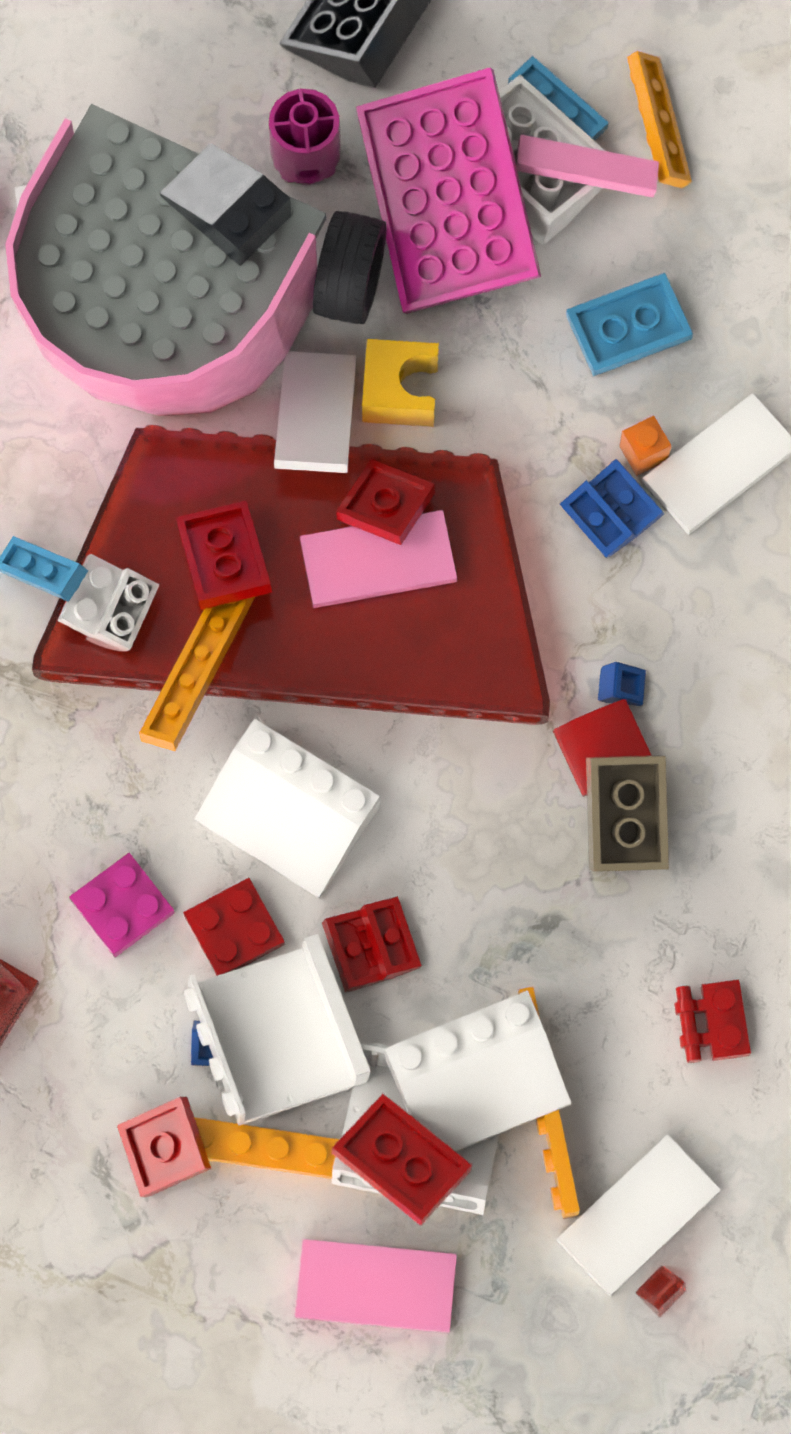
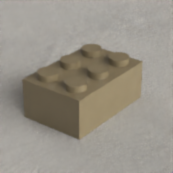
M666 756L586 757L589 870L599 872L669 869Z

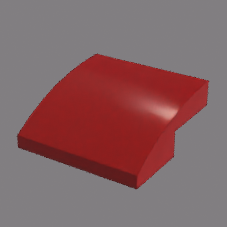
M626 699L591 711L553 730L554 736L583 797L587 796L586 757L651 756Z
M398 896L363 905L360 910L325 918L322 922L345 993L401 976L422 966Z

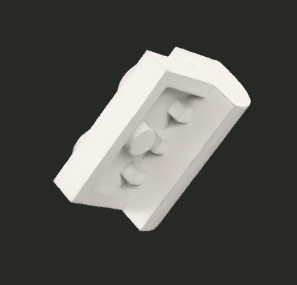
M90 554L86 557L83 567L88 572L70 601H66L57 621L86 635V640L96 645L115 651H128L135 641L159 584L129 568L121 570Z

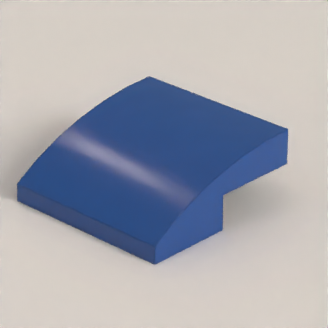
M617 459L611 462L590 482L586 480L560 503V506L606 558L622 549L665 514Z

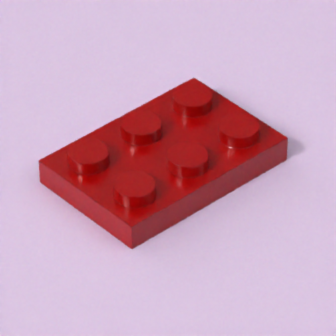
M247 501L176 517L178 531L200 610L272 593L270 579Z
M383 1093L332 1147V1154L420 1226L472 1170V1164Z

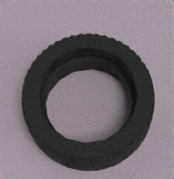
M335 211L325 234L316 273L313 295L314 314L352 324H364L366 322L376 293L384 256L387 231L385 221L345 211Z

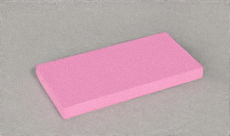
M443 510L421 514L402 545L354 526L300 536L313 608L457 582Z
M303 1239L295 1318L450 1333L457 1254Z

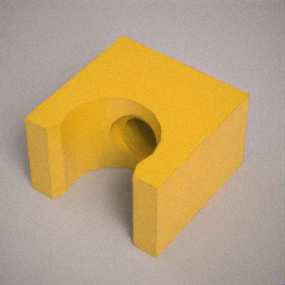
M367 339L362 398L363 423L434 427L435 398L411 395L404 390L401 383L407 376L416 372L429 374L438 372L439 343Z

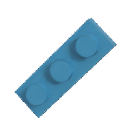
M531 56L508 78L509 84L521 75L594 141L608 129V121L534 56Z
M15 536L12 537L0 556V572L68 602L78 590L80 583L88 572L87 569L77 562Z

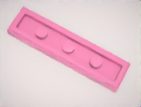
M520 135L516 155L517 171L648 197H654L657 189L659 161L526 135Z

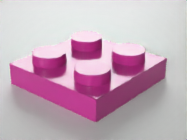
M130 852L69 896L70 901L114 958L175 913L174 909Z

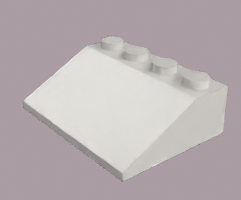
M521 75L499 91L515 164L520 135L605 151ZM517 171L532 237L542 246L564 229L602 189V187Z
M254 718L233 749L196 815L195 821L320 899L379 810L380 796Z
M528 990L385 1048L386 1061L408 1114L454 1151H459L571 1105L552 1049Z

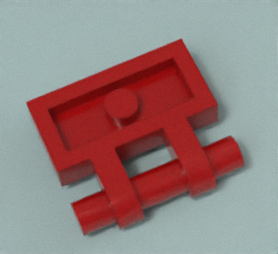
M739 979L702 984V999L700 1000L692 999L690 986L675 988L677 1002L674 1003L675 1014L680 1016L683 1034L679 1036L681 1049H685L687 1063L702 1061L700 1047L710 1046L712 1061L750 1056L751 1050ZM705 1013L707 1033L697 1032L695 1014Z

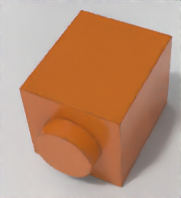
M654 415L622 431L619 447L636 476L657 467L669 458L671 444Z

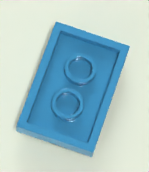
M665 273L566 309V317L593 377L692 340L693 332Z

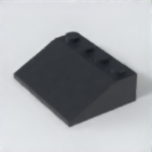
M307 0L279 44L282 48L349 82L376 88L431 0Z

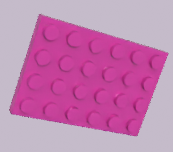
M491 67L356 106L381 220L385 221L387 226L386 241L403 313L409 314L542 277L496 77Z

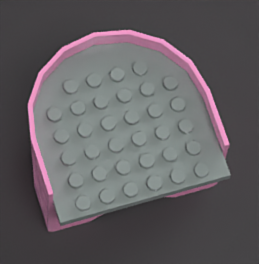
M91 103L75 133L72 121L64 119L21 195L5 244L11 297L43 357L56 370L95 399L157 416L212 413L255 393L288 354L313 308L314 286L317 273L316 238L327 219L326 213L290 197L291 217L240 266L160 196V192L199 154Z

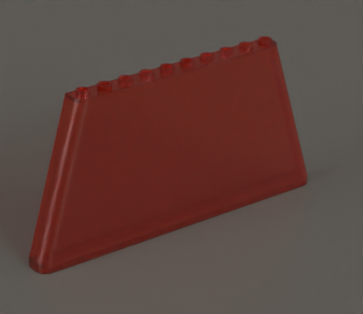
M147 425L145 428L136 427L76 562L83 566L86 557L93 554L121 570L129 568L159 584L158 590L135 641L128 651H115L87 641L86 635L57 621L66 603L65 600L59 598L35 651L32 664L33 675L44 681L161 692L204 610H200L178 531L176 517L247 501L270 579L272 593L254 598L204 696L528 725L547 723L550 710V698L498 460L482 453L457 456L447 450L423 453L411 447H399L397 450L382 449L381 446L376 444H363L361 447H349L347 473L274 468L276 440L269 435L257 434L252 438L240 437L230 431L206 434L195 428L171 431L159 425ZM370 459L434 483L436 493L423 513L443 510L457 582L313 608L300 536L352 527L337 520L336 510Z

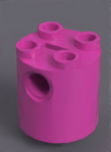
M297 89L285 93L276 100L269 114L270 150L276 170L280 173L281 178L288 183L312 184L332 177L340 161L341 150L340 116L336 105L327 95L314 89Z

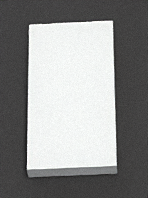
M288 352L284 358L274 468L347 473L356 355Z
M752 393L645 475L642 483L689 535L790 457L791 435Z
M667 1134L557 1238V1242L610 1297L702 1210L721 1189Z

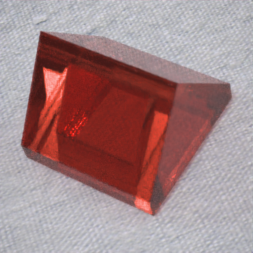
M660 1266L635 1293L660 1318L686 1291V1285L680 1277L664 1266Z

